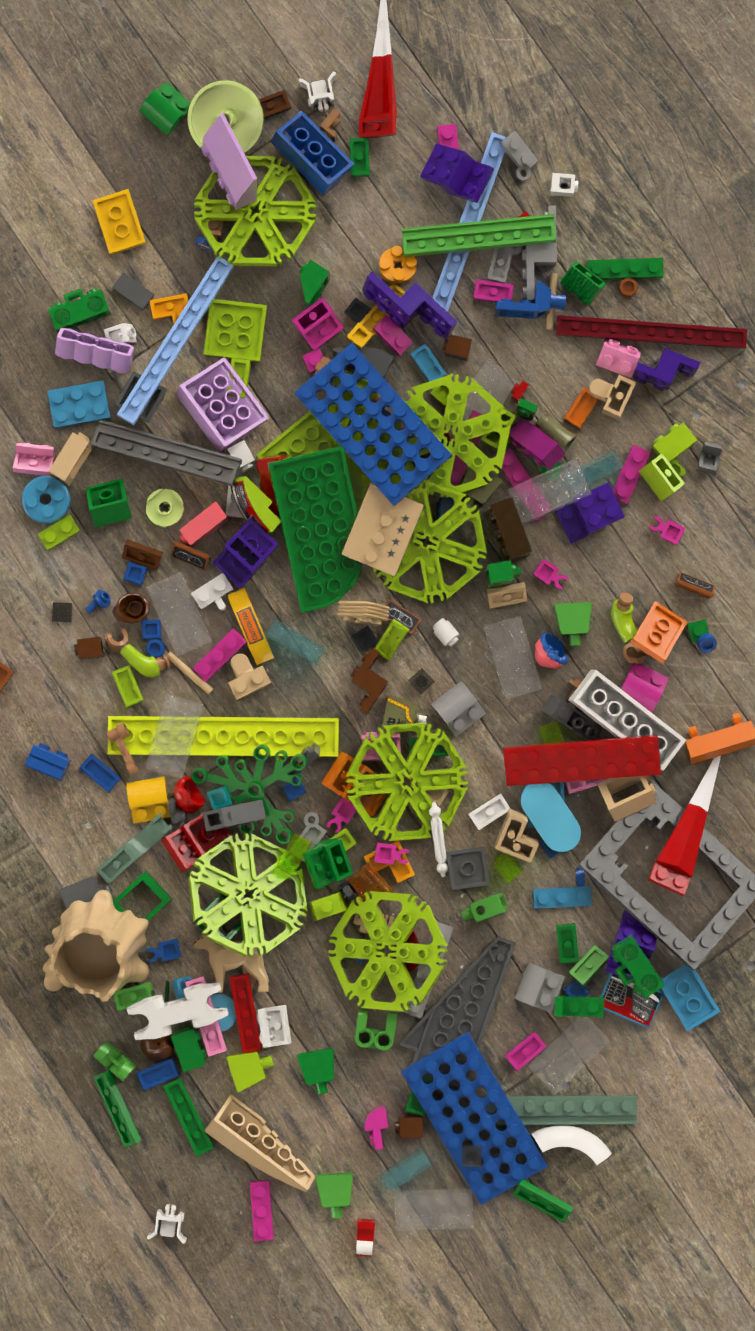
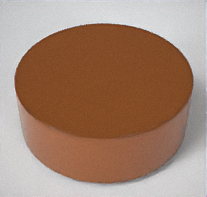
M625 278L620 282L619 292L623 297L630 298L637 293L638 284L634 279Z

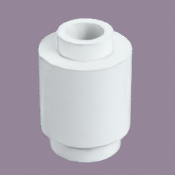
M442 618L433 625V633L445 647L448 645L452 647L459 641L457 637L460 634L448 620L446 621Z

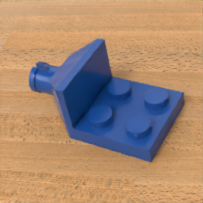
M537 281L534 304L529 300H520V303L512 302L511 299H501V301H497L495 316L538 319L549 313L550 309L565 310L566 295L551 294L550 288L541 281Z

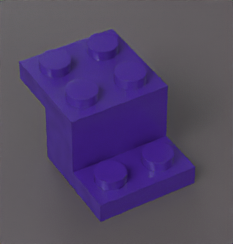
M436 143L420 178L438 184L449 195L478 203L494 169L489 165L476 162L465 151Z
M665 348L656 369L638 362L632 376L636 378L637 382L643 384L648 382L653 384L655 389L664 391V389H669L677 370L683 376H694L701 362Z
M609 482L575 497L572 502L554 510L570 544L605 529L606 526L625 517Z
M250 518L225 544V550L212 563L241 589L267 562L266 558L279 544Z
M624 910L612 946L632 934L650 961L655 950L657 938L628 911ZM611 946L605 971L617 975L614 969L622 964L621 962L616 963L611 953L614 951ZM625 968L624 971L628 978L632 977L628 968Z

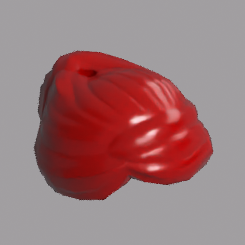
M185 776L179 779L174 788L177 806L180 810L186 811V813L195 812L204 805V797L191 777Z

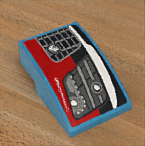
M609 973L600 997H604V1010L650 1028L664 993L658 990L647 998H644L642 994L638 996L633 988L634 982L624 986L617 975Z

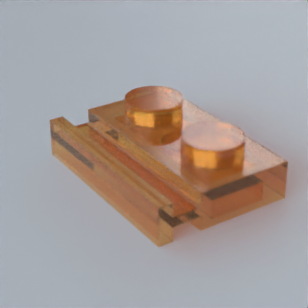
M369 862L348 879V882L365 901L366 896L364 893L369 891L394 892Z

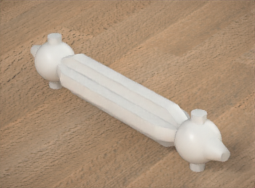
M432 802L429 814L432 816V836L435 859L438 862L436 870L442 877H445L448 865L445 863L446 850L442 820L439 817L441 809L435 802Z

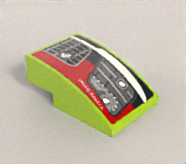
M246 476L236 478L234 486H230V489L245 521L247 522L251 518L266 533L273 532L281 520L268 508L272 501Z

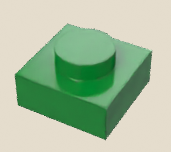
M706 619L686 624L691 643L696 642L701 635L709 633Z

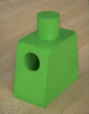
M591 602L554 605L560 636H569V646H581L580 635L588 634Z
M501 891L469 904L470 908L461 912L465 922L472 919L479 922L504 913L508 910ZM481 906L485 908V912L483 913L479 909V907Z
M353 1172L316 1174L322 1207L331 1208V1218H342V1206H350Z

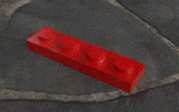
M249 973L230 976L243 1053L262 1050V1045L259 1038L260 1034Z

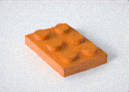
M655 601L630 643L663 664L687 621Z

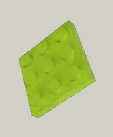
M214 299L209 306L203 355L260 362L267 305Z

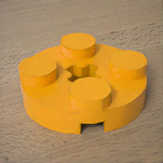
M400 246L388 249L380 257V275L390 284L408 283L416 274L417 260L415 256L404 257V250ZM394 263H401L402 268L395 269Z

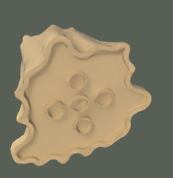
M107 890L96 892L90 902L77 900L71 903L70 907L60 917L61 924L52 930V935L55 939L54 943L45 947V952L48 954L49 959L43 966L45 973L44 986L49 991H58L64 985L67 988H75L81 994H93L95 997H100L102 1002H106L127 983L142 982L149 974L147 964L142 962L138 956L139 950L146 944L145 931L149 925L148 920L135 917L130 910L124 912L117 911L114 907L112 896Z

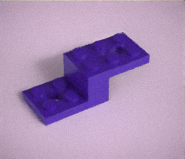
M373 272L366 278L362 288L363 294L367 299L373 300L381 312L387 313L397 326L404 329L419 314L421 320L426 324L429 323L438 336L447 339L452 334L458 321L417 283L399 297Z

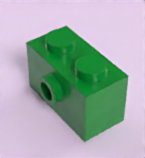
M192 1024L172 1031L171 1038L183 1072L206 1065L208 1054L205 1047L201 1048L199 1041L202 1038L199 1029L195 1030Z

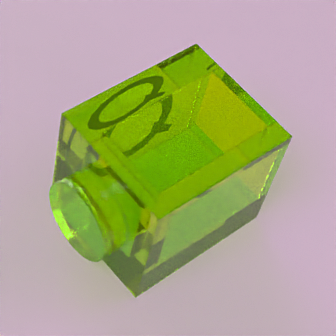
M501 853L493 860L495 862L493 865L494 869L507 883L511 882L523 871L507 853L505 855Z

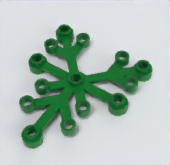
M259 745L254 749L253 755L257 760L254 777L249 773L245 760L240 759L235 763L236 771L240 772L246 782L239 781L228 764L229 758L226 755H220L216 763L222 768L227 777L208 773L202 767L196 768L192 772L191 778L196 784L209 781L225 785L229 794L236 789L244 790L241 794L230 797V799L236 800V805L249 798V802L263 800L267 819H264V824L261 827L262 835L269 836L273 832V823L277 829L276 839L279 843L286 844L292 839V831L288 827H284L280 819L287 823L292 822L295 819L294 811L273 809L264 796L265 787L276 780L289 782L293 786L301 784L303 778L300 774L295 773L291 775L288 773L293 770L300 771L306 767L307 758L303 754H296L292 757L290 763L283 767L288 754L284 750L278 751L275 755L274 773L262 781L264 763L270 756V749L266 745ZM260 749H264L266 755H262ZM283 754L284 760H281L278 755ZM220 758L225 759V764L220 762ZM297 758L302 759L303 764H298ZM238 763H242L244 768H239ZM198 772H202L204 777H199ZM293 777H298L299 782H294ZM253 786H257L259 791H254ZM286 813L291 814L292 819H288ZM255 821L250 822L251 828H248L246 823L239 825L240 831L243 834L252 833L256 828ZM264 827H268L270 832H265ZM282 832H287L288 837H284Z

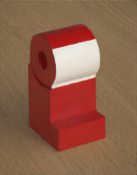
M358 1218L356 1256L372 1257L375 1220Z

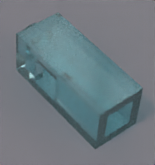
M419 1148L383 1171L381 1181L387 1189L390 1187L394 1191L431 1167L432 1164L423 1149Z

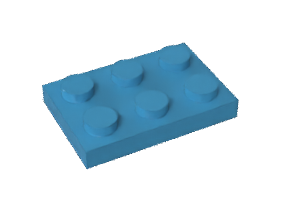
M104 380L47 391L55 429L111 419Z
M686 964L661 978L664 983V987L661 990L687 1032L721 1012L696 970L692 971Z

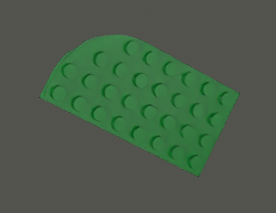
M343 446L268 463L301 613L321 609L340 600L355 585L363 563L342 555L358 515Z

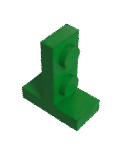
M556 996L555 1017H604V997Z

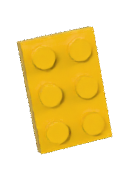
M129 189L92 200L110 255L146 244Z

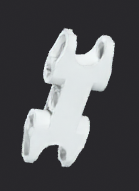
M200 983L185 988L183 990L185 998L164 1003L162 995H155L127 1007L128 1015L143 1014L149 1020V1024L146 1027L134 1032L135 1040L157 1039L172 1034L171 1025L192 1020L193 1027L198 1028L210 1025L228 1016L227 1008H212L207 1003V998L210 995L221 990V984Z

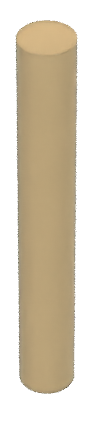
M550 273L549 288L551 289V294L556 295L558 274ZM550 309L549 313H547L546 330H553L555 309Z
M171 651L166 655L170 662L207 694L213 691V688Z

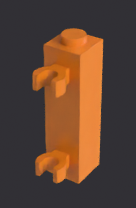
M738 712L732 714V722L734 724L732 727L702 736L698 735L696 726L689 727L688 734L690 739L685 741V750L691 765L754 746L755 726L753 727L752 721L743 723Z

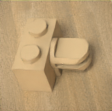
M618 375L614 385L601 379H595L589 386V394L606 402L601 413L619 421L636 382L621 375Z
M236 654L232 657L231 667L237 678L228 683L237 701L272 685L263 666L254 669L248 657L244 654Z

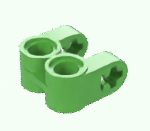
M359 1008L355 1033L357 1045L363 1048L379 1050L390 1049L394 1042L397 1013L388 1012L385 1030L366 1027L369 1009ZM362 1032H367L370 1035V1040L366 1043L361 1042L359 1039V1035ZM381 1035L389 1037L390 1041L387 1045H381L378 1042V1038Z
M106 1041L93 1055L94 1058L109 1068L122 1082L136 1067L132 1060L122 1054L109 1041Z

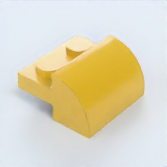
M165 776L127 783L128 802L134 824L151 821L159 813L163 815L162 819L171 817L168 808L169 799Z

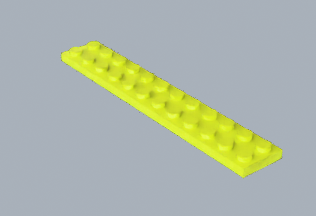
M108 716V731L116 728V725L123 722L127 726L130 736L123 740L130 755L254 756L253 752L257 746L266 745L270 749V756H275L280 750L286 751L288 756H295L296 754H301L305 747H310L314 743L320 747V756L318 757H338L339 718ZM108 738L107 754L122 755L116 742L111 743ZM260 749V753L266 755V751Z

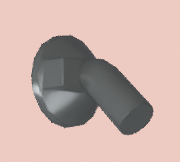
M171 798L168 800L171 824L180 825L186 818V811L176 808V800Z

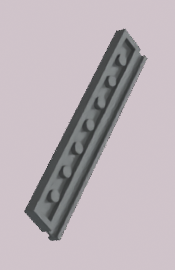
M99 420V425L91 441L92 447L229 486H234L240 470V464H242V459L104 420Z

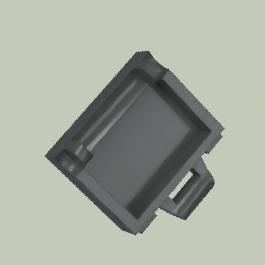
M93 876L59 889L66 910L74 901L90 902L99 890H107L111 894L112 900L114 901L115 899L110 886L97 887L98 882L96 877Z

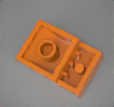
M341 751L321 784L351 803L347 795L355 793H347L346 789H351L353 783H347L345 779L354 778L353 776L346 777L354 758ZM361 763L359 767L361 774H377ZM388 793L363 795L360 799L361 804L367 813L373 817Z

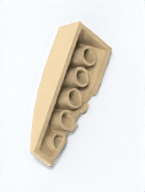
M230 1095L204 1131L252 1166L288 1185L306 1192L314 1181L315 1175L299 1158L296 1159L291 1154V1149L287 1144L284 1146L277 1138V1133L274 1130L271 1132L265 1125L266 1121L233 1095Z

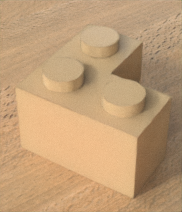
M509 808L495 842V849L531 863L538 848V840L523 834L528 822L527 815Z

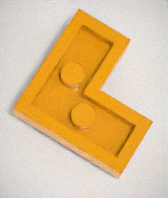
M187 293L149 300L153 320L172 317L174 324L188 303Z
M399 840L391 843V845H396V851L403 849ZM376 851L364 856L372 874L390 866L397 883L415 875L405 852L401 854V859L407 860L408 863L406 864L400 863L398 859H394V865L374 862Z

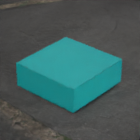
M226 786L207 792L213 810L232 804Z

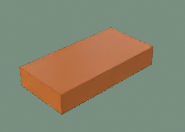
M584 387L563 420L580 430L599 399L591 396L589 390Z

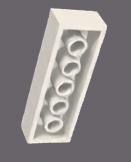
M597 670L589 671L568 700L616 738L658 735L662 771H664L686 741L681 735Z

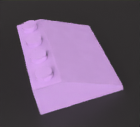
M220 114L203 137L201 150L205 157H209L211 170L213 173H217L220 187L222 189L225 188L229 204L234 205L235 209L238 210L257 201V177L224 114Z
M225 357L181 384L175 393L219 453H223L228 448L237 444L269 419V416ZM230 373L233 375V380L229 376ZM242 389L246 392L245 398L240 397L238 394H242Z

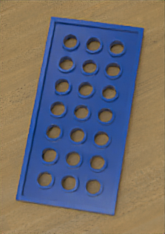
M353 343L348 345L294 392L336 442L343 446L344 451L393 506H396L452 457V454ZM349 365L355 367V372L351 375L345 373V369ZM333 378L341 380V384L338 387L331 386ZM361 379L368 381V385L363 389L357 386L358 381ZM320 390L326 392V397L322 400L316 398V394ZM352 392V400L345 401L343 399L344 393ZM373 393L380 395L378 402L370 401V396ZM332 404L339 406V410L335 414H331L328 411ZM358 406H364L366 408V411L363 415H357L355 413V410ZM386 407L393 409V413L388 417L382 414L383 409ZM345 418L351 420V425L347 428L341 426V421ZM370 420L378 421V426L375 429L368 428ZM398 421L405 423V428L401 431L395 429V424ZM357 432H361L364 435L360 442L353 440V436ZM383 434H389L391 436V439L388 443H382L380 441V437ZM411 435L417 436V443L413 445L408 444V437ZM369 446L376 448V453L372 456L366 455V449ZM395 448L403 449L402 456L394 457L393 450ZM423 449L430 451V456L426 459L420 457V452ZM382 460L389 463L388 468L385 470L378 468V464ZM408 462L416 464L413 471L409 472L405 469V465ZM395 474L401 476V481L398 484H393L390 481L391 477Z
M469 1032L464 1033L401 1070V1073L481 1205L517 1185L521 1179L525 1180L548 1167L546 1160ZM460 1053L465 1054L467 1061L462 1064L458 1063L456 1056ZM446 1063L450 1066V1071L442 1073L439 1070V1066ZM467 1071H475L477 1077L474 1080L467 1079ZM425 1073H430L434 1079L432 1082L426 1083L423 1081L422 1076ZM450 1081H459V1089H451L449 1087ZM484 1087L487 1090V1094L480 1097L476 1094V1089ZM441 1090L444 1094L443 1098L435 1099L432 1096L433 1091ZM461 1097H468L470 1104L465 1107L461 1106L459 1099ZM492 1103L496 1105L497 1110L495 1113H488L486 1106ZM444 1107H451L454 1111L453 1114L445 1116L442 1112ZM476 1113L480 1116V1121L472 1123L469 1120V1116ZM497 1121H505L507 1127L504 1130L497 1129ZM455 1123H460L464 1129L462 1132L456 1133L453 1131L452 1126ZM487 1130L490 1133V1137L486 1140L479 1137L480 1131ZM508 1137H514L517 1140V1144L510 1147L505 1141ZM471 1140L474 1145L471 1149H465L462 1146L463 1141ZM491 1147H498L500 1154L492 1156L489 1153V1149ZM524 1154L527 1160L524 1163H518L516 1156ZM474 1157H481L484 1161L483 1164L475 1166L472 1162ZM506 1163L510 1166V1170L507 1173H502L499 1170V1166ZM485 1173H490L493 1175V1180L486 1183L483 1181L482 1176Z

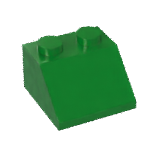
M312 260L308 264L304 263L299 271L301 273L300 279L306 309L318 300L330 281V272Z
M123 478L86 487L89 510L95 528L132 518Z

